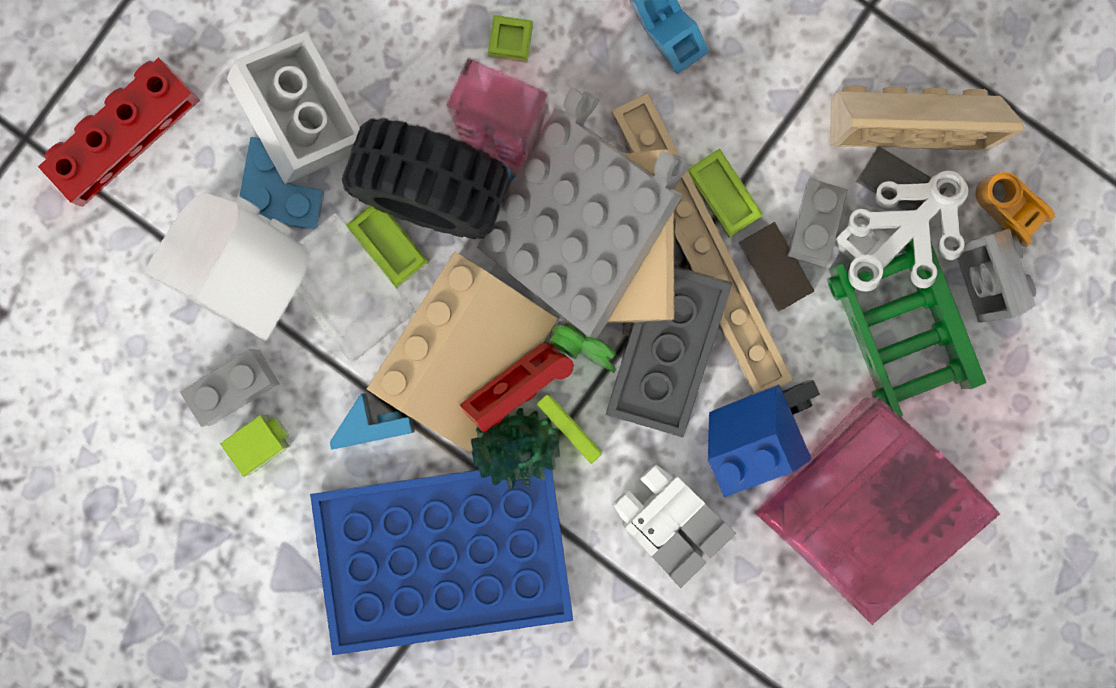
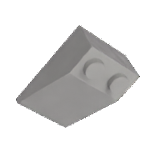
M1010 229L965 243L961 256L957 258L978 323L1014 318L1036 306L1033 299L1036 296L1035 284L1031 276L1024 272L1020 260L1023 258V249L1019 239L1016 236H1012ZM958 246L953 247L954 251L959 249Z

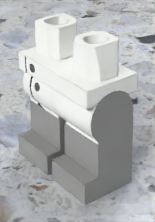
M654 463L640 477L653 494L642 504L629 490H626L613 505L624 520L622 524L625 529L681 589L707 562L677 531L681 528L710 559L737 533L674 473L670 475Z

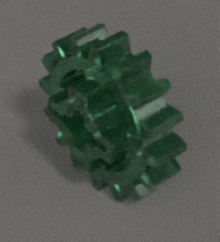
M518 408L516 415H506L499 424L490 427L485 432L477 427L478 437L471 439L474 466L479 467L482 478L491 475L492 484L495 486L501 483L502 480H507L508 488L513 489L516 481L522 480L523 484L528 487L530 486V478L533 476L540 480L545 479L544 468L554 470L556 468L555 458L560 457L557 428H552L549 418L540 421L538 411H533L529 416H524L523 408Z

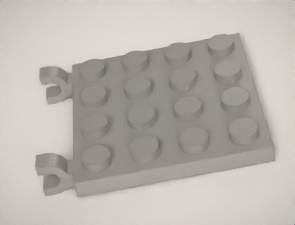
M571 87L564 100L565 111L556 108L553 110L503 199L493 231L480 240L477 248L588 337L598 338L682 198V195L675 191L674 187L678 180L683 177L690 163L679 155L674 154L671 156L667 152L662 151L654 166V176L584 126L588 116L595 110L600 100L588 92L584 91L581 93L576 88Z

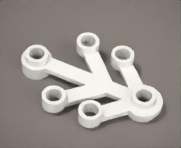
M943 171L935 174L928 183L897 184L892 181L881 183L877 188L876 202L884 209L896 207L900 200L926 201L917 210L870 212L866 209H857L850 215L849 230L858 237L867 236L872 229L899 228L872 256L861 255L852 261L848 274L851 285L855 289L865 292L877 288L882 279L883 269L913 239L915 265L911 272V281L919 288L932 286L937 277V268L932 263L929 221L940 211L943 236L938 245V252L947 260L959 258L963 252L965 241L959 231L957 208L964 204L968 196V185L965 179L957 172ZM948 188L953 191L954 195L946 197L941 195L939 190ZM892 191L896 197L888 200L883 198L881 193ZM858 218H863L868 221L869 225L863 228L858 227L854 221ZM953 241L958 245L959 249L950 251L946 249L944 243ZM926 269L931 273V277L929 279H921L917 275V271ZM866 271L872 275V279L864 282L857 275L860 272Z

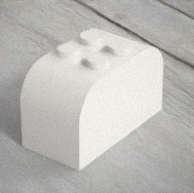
M225 192L221 197L209 193H201L194 197L179 213L143 273L210 312L267 341L304 277L309 253L304 245L291 238L294 233L291 228L273 218L270 220L258 214L260 209L241 197L235 198Z

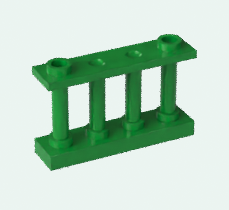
M913 239L902 249V254L895 256L883 269L882 279L906 269L912 272L915 265ZM932 243V263L937 268V277L934 284L928 288L917 287V291L865 312L861 310L854 292L855 288L849 281L844 264L829 269L832 276L827 279L829 289L836 301L841 299L876 390L871 392L873 401L880 413L885 412L887 418L896 419L903 416L898 402L952 381L955 384L959 383L961 389H973L987 383ZM926 269L917 271V275L921 279H929L931 277V273ZM866 271L860 272L857 275L864 282L872 279V275ZM922 306L925 309L930 308L935 321L931 325L932 329L877 350L869 327ZM936 344L940 347L945 346L950 361L946 362V367L895 387L891 386L884 368L885 364Z

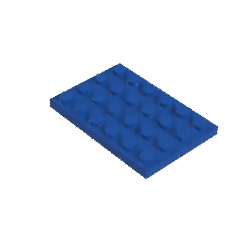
M551 459L310 494L332 655L573 621Z

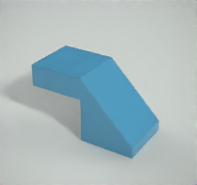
M630 0L641 25L676 74L709 53L697 23L681 9L677 0Z

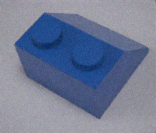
M779 384L709 412L708 461L724 497L791 474L812 460Z

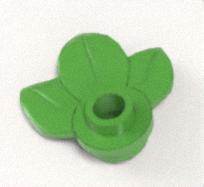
M569 323L554 326L552 329L554 335L550 339V343L559 351L573 359H576L581 353L590 361L608 369L612 373L616 371L615 366L607 359V357L613 359L616 355L609 345L596 338L586 337L582 331Z

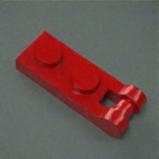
M542 343L462 402L460 407L466 416L481 431L485 432L490 427L499 424L506 415L522 403L532 399L539 390L555 378L562 380L569 377L574 368L573 361L565 354L560 353L551 343Z

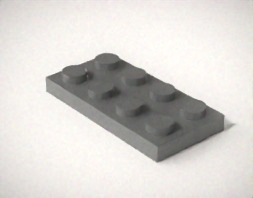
M674 265V320L633 322L607 406L606 415L684 437L732 287L731 282Z

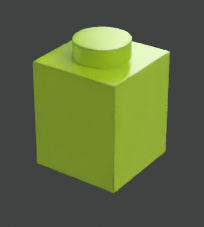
M259 415L220 443L243 477L252 475L290 448L285 440L289 437L287 430L276 417L270 419L268 415Z

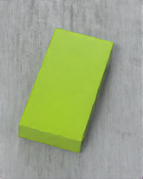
M720 148L687 169L699 194L728 238L763 216V213Z
M369 206L347 223L397 287L429 263L394 217L388 213H383Z
M551 395L544 396L537 403L541 410L590 464L594 463L602 455V451Z

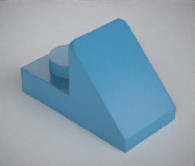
M362 393L330 441L331 450L414 433L413 419L411 417L402 418L401 411L377 415L378 424H373L367 394Z

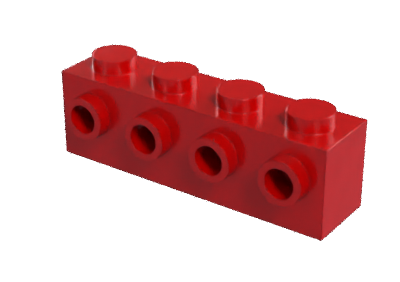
M159 57L154 62L148 61L140 66L134 74L135 79L124 89L118 88L110 93L104 101L105 106L94 116L88 115L75 126V133L67 141L56 143L45 153L44 158L46 160L38 168L70 203L81 207L86 205L200 101L169 65Z

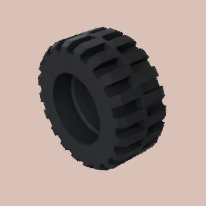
M372 118L360 126L342 176L344 190L350 196L357 198L366 205L374 207L376 210L424 228L469 239H484L493 231L510 181L506 166L502 165V162L497 158H492L489 153L476 149L471 144L462 140L459 141L451 138L447 134L438 133L423 126L411 125L404 121H391L387 118H379L378 120Z

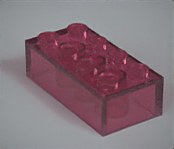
M467 58L446 104L458 135L462 137V141L471 144L476 149L483 150L484 146L496 150L498 159L515 167H519L521 162L524 163L526 158H530L537 139L549 119L547 92L470 58Z

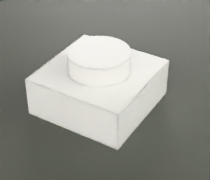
M858 218L854 221L858 227L863 228L869 225L868 221L863 218ZM847 226L835 239L834 245L853 261L861 255L872 256L890 236L882 229H872L867 236L858 237L852 234L849 226Z

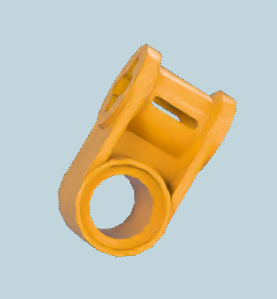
M1002 172L988 176L981 180L976 187L975 196L980 207L1003 230L1010 229L1012 236H1016L1023 247H1027L1032 242L1031 236L1045 222L1050 223L1056 217L1051 207L1036 196L1013 173ZM995 182H999L1005 188L1006 195L1003 202H999L993 196L992 189Z

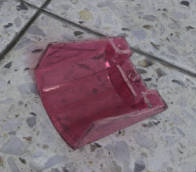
M863 398L810 454L812 460L793 472L755 512L769 528L804 559L871 625L1000 515L987 498L941 452L879 398Z

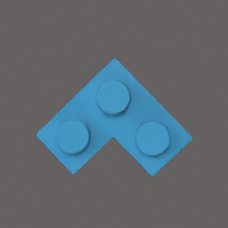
M250 137L239 197L260 209L258 214L270 220L273 218L287 226L317 231L324 191L292 184L285 185L260 138Z

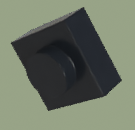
M806 380L782 391L792 414L812 407L813 404L810 399L820 395L814 380Z

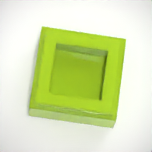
M493 15L488 57L528 63L533 21Z

